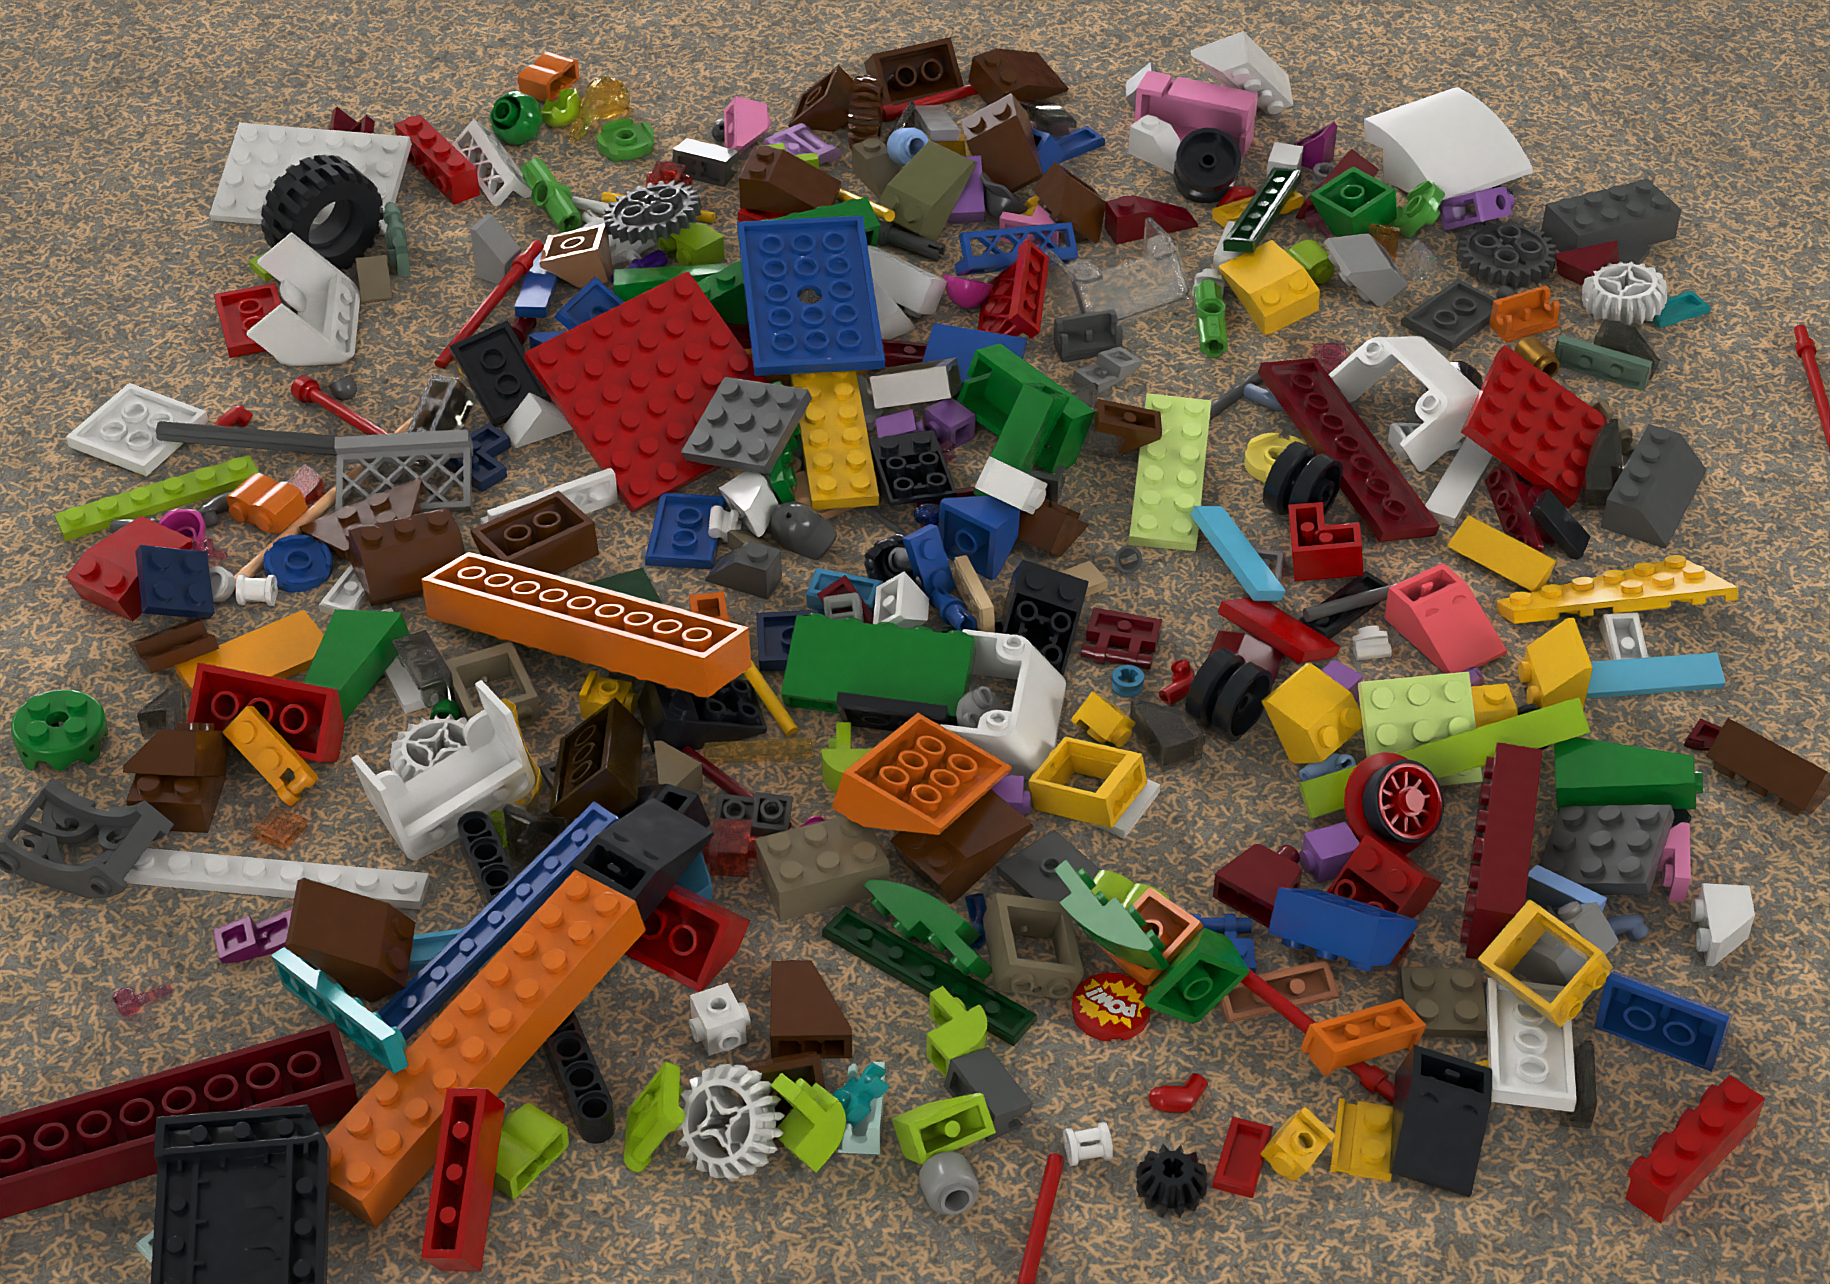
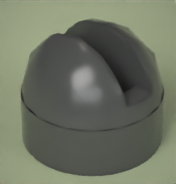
M351 374L328 386L338 400L352 399L357 392V385Z
M1123 546L1115 555V564L1122 572H1135L1142 564V554L1134 546ZM1136 553L1138 560L1121 565L1119 559Z

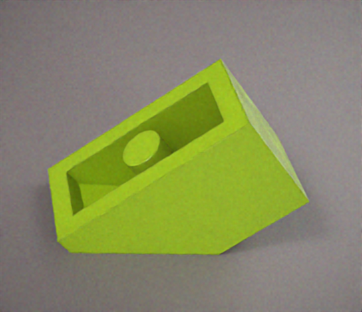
M983 1093L929 1102L891 1118L903 1155L906 1159L921 1165L933 1155L941 1152L955 1151L996 1133Z

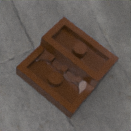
M198 618L129 642L138 661L150 674L219 649L215 636L207 633L203 620Z

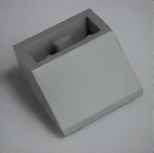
M1370 234L1328 238L1324 242L1331 252L1327 256L1337 269L1342 270L1338 273L1341 279L1349 287L1355 285L1357 287L1355 289L1356 292L1366 303L1372 300L1377 306H1383L1408 285V282L1387 250Z

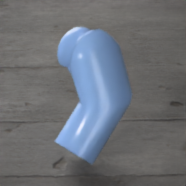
M1333 753L1322 763H1309L1299 771V776L1302 780L1307 781L1356 766V761L1349 754Z

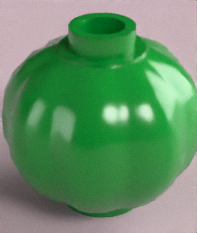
M511 91L495 101L494 107L490 112V122L492 130L498 139L510 145L520 146L533 140L538 135L543 123L541 107L534 97L521 91Z

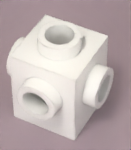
M728 983L690 995L692 1018L689 1019L690 1030L696 1043L702 1041L709 1056L722 1051H730L737 1046L747 1043L746 1026L751 1024L749 1012L744 1002H737Z

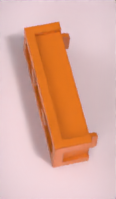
M1402 999L1310 1024L1300 1049L1304 1054L1308 1053L1313 1064L1324 1076H1327L1335 1069L1406 1048L1411 1050L1414 1045L1418 1046L1427 1025Z

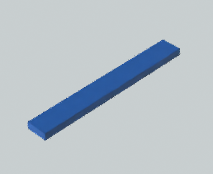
M593 802L406 984V988L401 989L378 1012L384 1023L389 1027L396 1026L406 1041L532 917L574 872L573 862L592 839L620 819L596 802Z

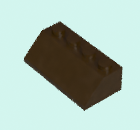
M616 697L560 739L549 812L554 817L577 818L593 802H596L614 815L619 812L624 814L637 802L644 726Z

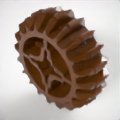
M873 75L856 76L853 81L848 123V143L851 151L853 144L868 138L878 137L880 139L884 104V87L880 77H874Z

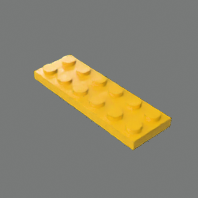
M856 370L790 374L792 387L808 389L812 397L799 421L802 430L800 441L811 507L815 510L879 506L878 487Z

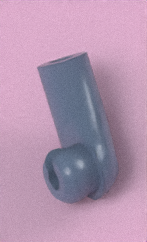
M1252 383L1244 388L1243 394L1245 398L1276 412L1285 411L1270 390Z
M1637 914L1607 918L1616 936L1626 932L1628 938L1635 942L1644 938L1649 933L1648 927L1643 923L1645 919Z

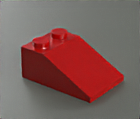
M140 516L87 549L65 578L81 598L133 622L142 614L135 555L137 548L140 545L191 550L195 541Z

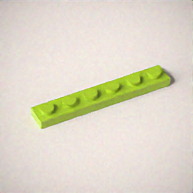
M246 455L210 467H203L197 471L177 477H170L164 481L144 487H137L131 491L111 497H104L98 501L78 507H71L54 515L64 540L68 541L110 528V524L114 519L146 517L234 490L252 474L259 473L250 455Z

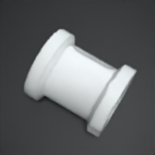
M245 574L238 575L236 581V601L238 605L244 606L247 602H266L268 606L275 605L278 594L277 578L275 575H268L267 578H247Z
M1106 1122L1098 1123L1097 1128L1073 1131L1072 1128H1065L1063 1130L1064 1148L1070 1166H1077L1081 1160L1103 1157L1105 1161L1112 1160L1113 1145ZM1095 1142V1145L1084 1147L1080 1145L1082 1143Z

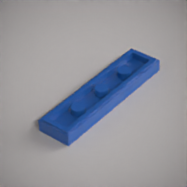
M539 253L534 259L533 267L524 278L515 304V316L547 317L559 277L540 267L539 260L542 253Z

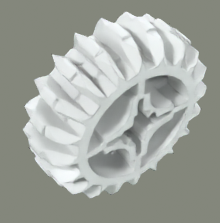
M1619 261L1618 264L1609 262L1607 267L1602 266L1599 271H1593L1594 276L1585 278L1582 286L1583 306L1586 307L1587 314H1593L1594 320L1603 319L1604 324L1615 323L1616 327L1620 324H1626L1628 327L1633 323L1642 325L1644 320L1653 321L1654 315H1661V311L1665 309V304L1667 303L1666 280L1663 279L1661 273L1655 271V268H1646L1644 263L1636 265L1633 264V261L1630 263Z
M436 714L433 720L427 721L421 717L420 724L418 725L408 723L407 731L398 732L397 740L392 742L391 758H389L392 771L396 772L405 783L466 746L463 737V730L467 723L466 718L462 717L455 720L452 714H450L446 719H440Z
M720 1064L716 1068L702 1070V1077H694L690 1080L692 1090H685L681 1093V1096L686 1101L684 1106H680L685 1113V1121L678 1130H683L684 1136L677 1144L682 1147L689 1146L685 1159L697 1161L696 1170L710 1172V1176L714 1178L727 1177L728 1179H738L742 1175L754 1174L756 1167L765 1166L769 1163L767 1154L779 1150L772 1140L774 1137H780L784 1134L779 1128H776V1121H780L785 1115L775 1112L774 1106L781 1099L777 1096H769L772 1089L771 1083L761 1081L762 1073L749 1071L745 1065L731 1066V1064ZM730 1088L742 1096L747 1104L746 1106H742L737 1097L732 1096ZM712 1137L718 1138V1140L721 1143V1146L726 1147L728 1154L723 1152L715 1144Z

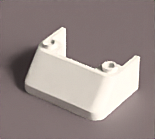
M291 232L259 258L257 264L281 282L280 292L282 301L288 307L294 308L298 313L295 314L281 303L247 331V336L271 353L283 365L294 367L344 364L355 354L360 291L349 277Z
M1375 337L1369 339L1328 375L1349 403L1360 397L1399 362L1428 389L1419 398L1415 407L1418 417L1424 423L1400 442L1399 445L1419 472L1424 471L1465 436L1461 433V430L1480 390L1423 337Z
M963 629L962 632L967 633L969 636H974L976 655L972 674L1018 680L1012 710H992L984 713L980 717L978 728L941 724V726L1011 765V771L1007 775L1024 776V779H1030L1031 775L1047 759L1050 752L1055 749L1066 692L1065 678L1022 636Z
M482 680L475 683L484 710L471 717L466 723L463 730L466 746L404 783L402 778L394 771H383L375 775L358 755L351 758L369 801L400 849L411 860L416 861L459 838L457 822L463 814L471 811H481L488 814L491 818L525 797L534 786L535 775L513 714Z

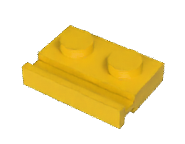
M1339 1098L1334 1132L1336 1136L1333 1140L1330 1172L1336 1173L1338 1171L1349 1173V1175L1391 1182L1392 1174L1389 1172L1393 1106L1358 1101L1356 1105L1345 1103L1344 1098Z

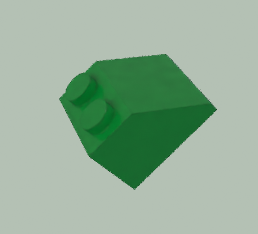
M1354 166L1310 194L1312 203L1331 233L1336 237L1360 234L1373 235L1397 219L1396 189Z
M1204 928L1169 963L1170 967L1162 971L1149 984L1143 1002L1146 1007L1194 1024L1200 1022L1250 971L1229 937Z

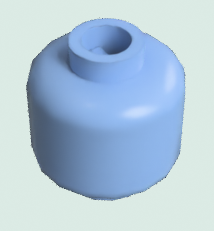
M899 128L888 138L887 153L895 164L905 166L929 141L928 137L922 130L917 128Z

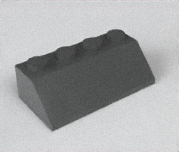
M1648 424L1607 498L1601 528L1664 549L1667 548L1707 470L1680 433Z

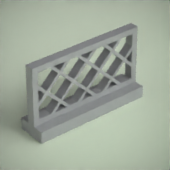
M468 429L335 437L334 449L337 454L335 512L344 507V499L354 490L366 500L376 493H383L387 488L390 490L396 488L393 483L404 472L414 480L421 477L425 489L432 494L424 503H419L421 506L419 514L443 508H449L450 512L471 511L473 442ZM463 457V466L454 475L443 467L450 458ZM417 460H427L432 466L420 477L410 469ZM393 461L399 467L386 479L376 469L384 462ZM360 463L365 470L354 480H351L345 474V464ZM439 470L448 480L436 491L426 481ZM372 474L382 483L369 495L359 485ZM456 484L463 490V501H448L443 495Z

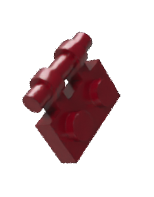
M1094 607L1086 630V641L1096 642L1097 644L1083 643L1081 657L1094 659V663L1105 664V661L1151 669L1153 655L1140 652L1155 653L1162 630V619ZM1113 645L1128 648V651L1109 648V646Z

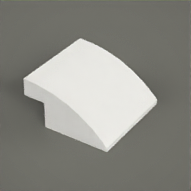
M1458 87L1364 119L1365 141L1383 149L1384 179L1391 185L1408 193L1419 184L1430 181L1432 184L1434 182L1445 192V196L1442 199L1445 200L1486 190L1533 173V167L1507 126L1483 102Z

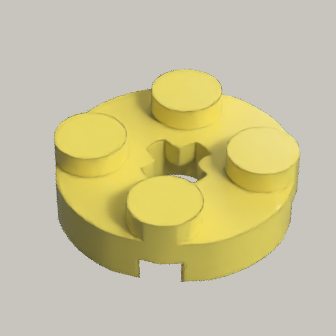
M1279 433L1258 435L1248 443L1244 457L1245 469L1251 476L1265 484L1272 465L1279 454L1295 441L1305 443L1291 435L1289 440L1279 438Z

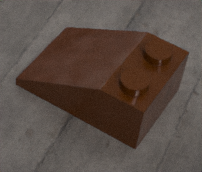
M996 48L973 56L968 82L987 105L1012 93L1022 107H1025L1069 89L1038 52Z
M1012 93L961 119L965 140L972 156H981L982 172H985L993 183L1001 184L1011 193H1014L1042 178L1044 174L1028 113Z
M767 145L754 146L739 177L740 208L791 214L813 210L820 206L834 205L841 188V181L784 149L772 148Z
M990 789L939 835L899 831L890 842L900 859L945 900L952 904L1033 828V825Z
M301 878L297 881L285 946L369 1003H372L406 988L416 922L389 903L307 878Z

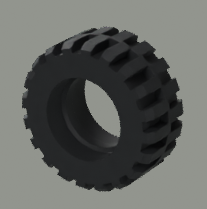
M324 154L315 155L314 159L306 157L299 160L300 164L296 166L291 165L285 169L286 173L282 177L278 176L274 181V188L268 190L265 196L267 203L262 206L261 216L264 218L261 220L264 238L268 245L273 248L292 232L337 269L341 270L344 268L347 270L352 267V263L356 261L355 258L365 256L363 253L368 248H372L375 243V235L380 233L381 224L379 221L383 220L381 194L372 181L347 160H343L339 156H327ZM335 202L328 218L318 227L310 230L317 214L327 205Z

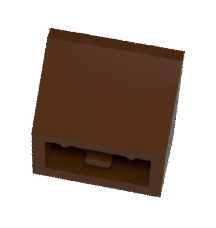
M1054 162L1032 189L1040 198L1037 203L1051 214L1049 217L1056 224L1072 222L1074 235L1078 239L1083 241L1087 238L1097 244L1101 236L1106 201L1093 187Z
M1044 499L1042 505L1035 509L1033 515L1020 509L1017 539L1061 557L1089 524L1078 520L1080 513Z

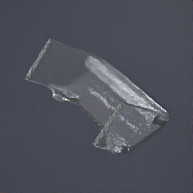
M1151 217L1145 219L1143 258L1100 271L1095 265L1085 260H1079L1066 265L1051 249L1045 251V254L1050 257L1046 292L1069 316L1115 309L1117 313V326L1122 325V327L1185 307L1190 303L1191 289L1177 243Z

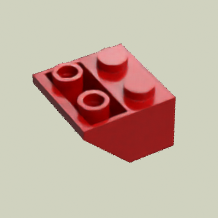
M1366 833L1327 892L1414 918L1426 908L1442 882L1386 840Z

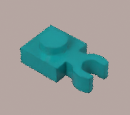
M873 1062L864 1069L860 1079L852 1077L842 1088L837 1089L832 1094L841 1102L846 1115V1124L850 1123L853 1129L871 1112L870 1102L874 1098L881 1097L889 1088V1084L881 1080L886 1074V1070Z

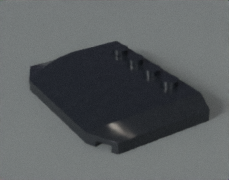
M308 1105L156 1117L154 1158L158 1163L151 1284H327L331 1149Z

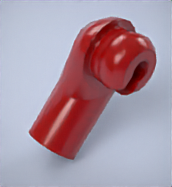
M1232 186L1216 207L1252 197L1256 194V190L1251 186Z
M235 405L220 416L214 426L233 427L236 422L240 426L245 427L250 422L253 414L251 411L244 409L245 406Z
M1177 660L1171 665V670L1174 673L1172 675V684L1159 692L1160 699L1168 706L1183 699L1188 694L1190 685L1195 677L1194 669L1190 668L1188 660Z
M1193 1073L1183 1086L1164 1085L1153 1088L1149 1094V1103L1153 1109L1161 1110L1162 1112L1187 1113L1208 1087V1083L1203 1076Z

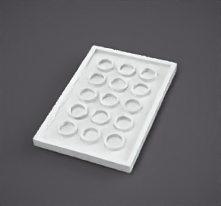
M239 122L209 214L211 220L261 225V220L264 219L261 216L262 206L267 203L265 196L268 190L274 188V181L277 177H282L286 173L285 169L289 166L300 164L299 160L306 157L314 159L315 155L324 154L327 156H339L343 160H347L372 181L381 194L383 203L381 207L384 211L386 203H395L412 145L410 137ZM335 202L327 205L317 214L310 229L318 227L328 218ZM383 218V220L379 221L381 224L379 235H384L387 232L386 228L388 225Z

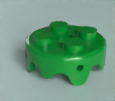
M53 690L31 697L17 709L10 726L13 743L23 765L31 771L37 767L38 761L50 764L57 771L66 769L69 764L77 760H83L89 765L100 756L101 740L103 736H108L105 713L100 703L91 695L76 690ZM57 722H64L62 726H51L52 724Z

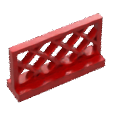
M1029 239L1019 245L1017 260L989 282L993 284V287L986 300L981 304L977 330L1015 337L1024 333L1030 339L1040 333L1050 257Z

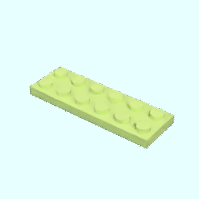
M1146 393L1145 408L1161 412L1162 437L1158 441L1140 447L1128 545L1196 551L1199 527L1191 517L1194 506H1201L1211 400Z

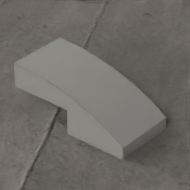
M1120 346L1099 352L1096 364L1074 370L1072 382L1095 396L1133 374L1141 367L1142 360Z

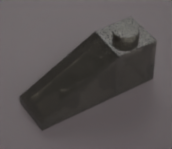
M431 374L406 433L460 430L465 425L476 397L458 378ZM417 460L413 465L424 467L428 461Z

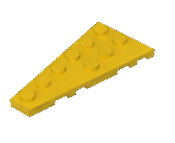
M1671 555L1667 556L1665 561L1657 563L1642 562L1635 564L1634 568L1623 571L1608 570L1602 576L1593 578L1578 577L1573 579L1572 583L1564 585H1544L1541 587V590L1530 593L1514 592L1510 594L1509 598L1497 600V610L1505 619L1513 624L1557 620L1561 612L1579 614L1580 617L1594 616V609L1612 607L1614 614L1669 608L1671 601L1675 600L1699 605L1706 604V597L1722 596L1725 602L1737 601L1738 587L1705 570L1703 566L1692 563L1684 556Z

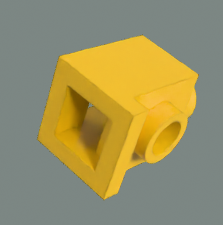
M590 670L579 693L581 718H589L615 697L631 714H634L638 697L637 693H633L632 682L598 677L597 671Z
M1093 691L1071 718L1075 725L1088 729L1086 732L1099 743L1104 745L1106 741H1109L1118 748L1128 742L1132 735V728L1136 724L1134 720L1107 698Z
M1304 1106L1282 1124L1260 1154L1270 1163L1275 1172L1291 1181H1295L1309 1170L1327 1144L1336 1135Z

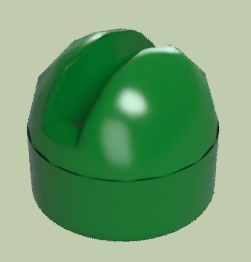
M450 699L438 701L432 708L430 720H433L436 714L440 719H446L450 714H452L455 720L460 719L461 711L459 705Z

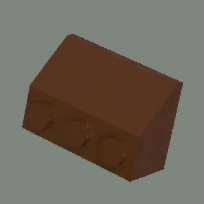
M951 37L875 53L864 62L867 75L880 77L883 82L884 105L893 104L894 106L964 86Z
M556 491L470 530L471 536L482 556L556 575L599 555L594 521L560 491Z
M449 508L349 530V560L371 606L424 594L423 578L465 554L460 529Z
M1727 718L1706 757L1716 762L1713 766L1714 770L1733 779L1736 773L1748 779L1745 787L1763 797H1766L1768 791L1779 796L1781 800L1778 805L1796 815H1799L1801 810L1812 814L1830 795V773L1730 718Z

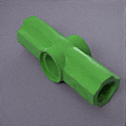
M534 158L529 162H525L520 171L523 174L522 178L532 191L531 198L533 204L545 209L561 233L578 229L583 221L580 218V212L571 201L570 188L567 185L558 183L542 159Z
M1203 280L1194 287L1197 318L1196 331L1199 336L1200 351L1204 352L1208 358H1219L1228 349L1225 324L1226 305L1222 299L1221 286L1217 285L1214 280Z

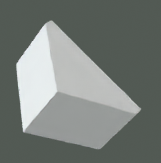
M529 392L502 429L510 437L514 447L518 448L571 430L572 427L555 404Z

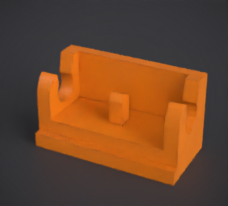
M1546 285L1494 300L1489 327L1505 343L1558 328L1559 300L1553 301L1550 307L1551 290Z

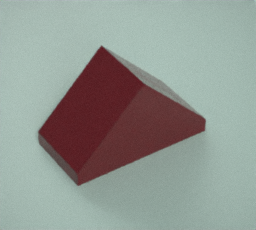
M1617 240L1556 253L1558 275L1583 286L1585 278L1595 275L1593 271H1599L1602 266L1607 267L1609 262L1612 264L1619 263Z
M1221 630L1218 631L1208 655L1209 657L1214 651L1226 648L1242 656L1245 664L1252 662L1270 671L1273 678L1272 685L1285 657L1281 652L1246 633Z

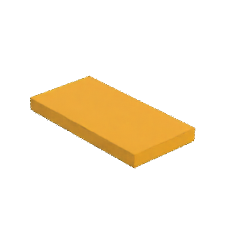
M303 609L218 645L219 649L174 666L176 673L191 693L197 663L286 679L310 668L324 634Z

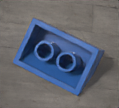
M1278 887L1268 933L1281 937L1282 945L1296 949H1304L1306 945L1315 948L1314 955L1318 957L1337 960L1338 956L1349 959L1348 966L1352 968L1371 971L1372 966H1388L1416 929L1418 920L1319 889Z
M1613 971L1607 976L1594 1028L1712 1072L1725 1041L1733 1014Z

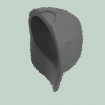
M985 172L981 173L980 179L986 186L984 191L985 209L995 219L1000 221L1003 211L1021 214L1028 210L1005 186L993 183Z
M796 501L785 502L775 508L771 516V534L777 544L812 560L820 559L836 540L837 533L833 527L809 505Z

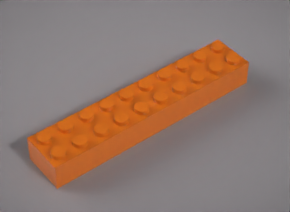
M467 552L422 579L426 614L429 618L442 621L444 624L464 627L472 632L492 635L499 640H509L523 644L527 648L544 650L555 656L572 658L583 664H593L607 668L610 672L631 675L638 680H648L662 684L670 689H680L694 693L697 697L708 698L720 688L752 667L748 627Z
M575 869L404 1052L409 1066L395 1074L388 1070L325 1137L331 1149L329 1198L376 1229L435 1164L447 1088H487L496 1096L646 931L636 901Z

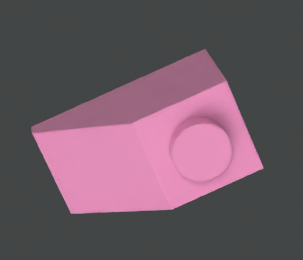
M738 96L734 97L724 110L725 148L737 150L740 154L757 142L763 133L768 131L770 117L767 115L766 103Z

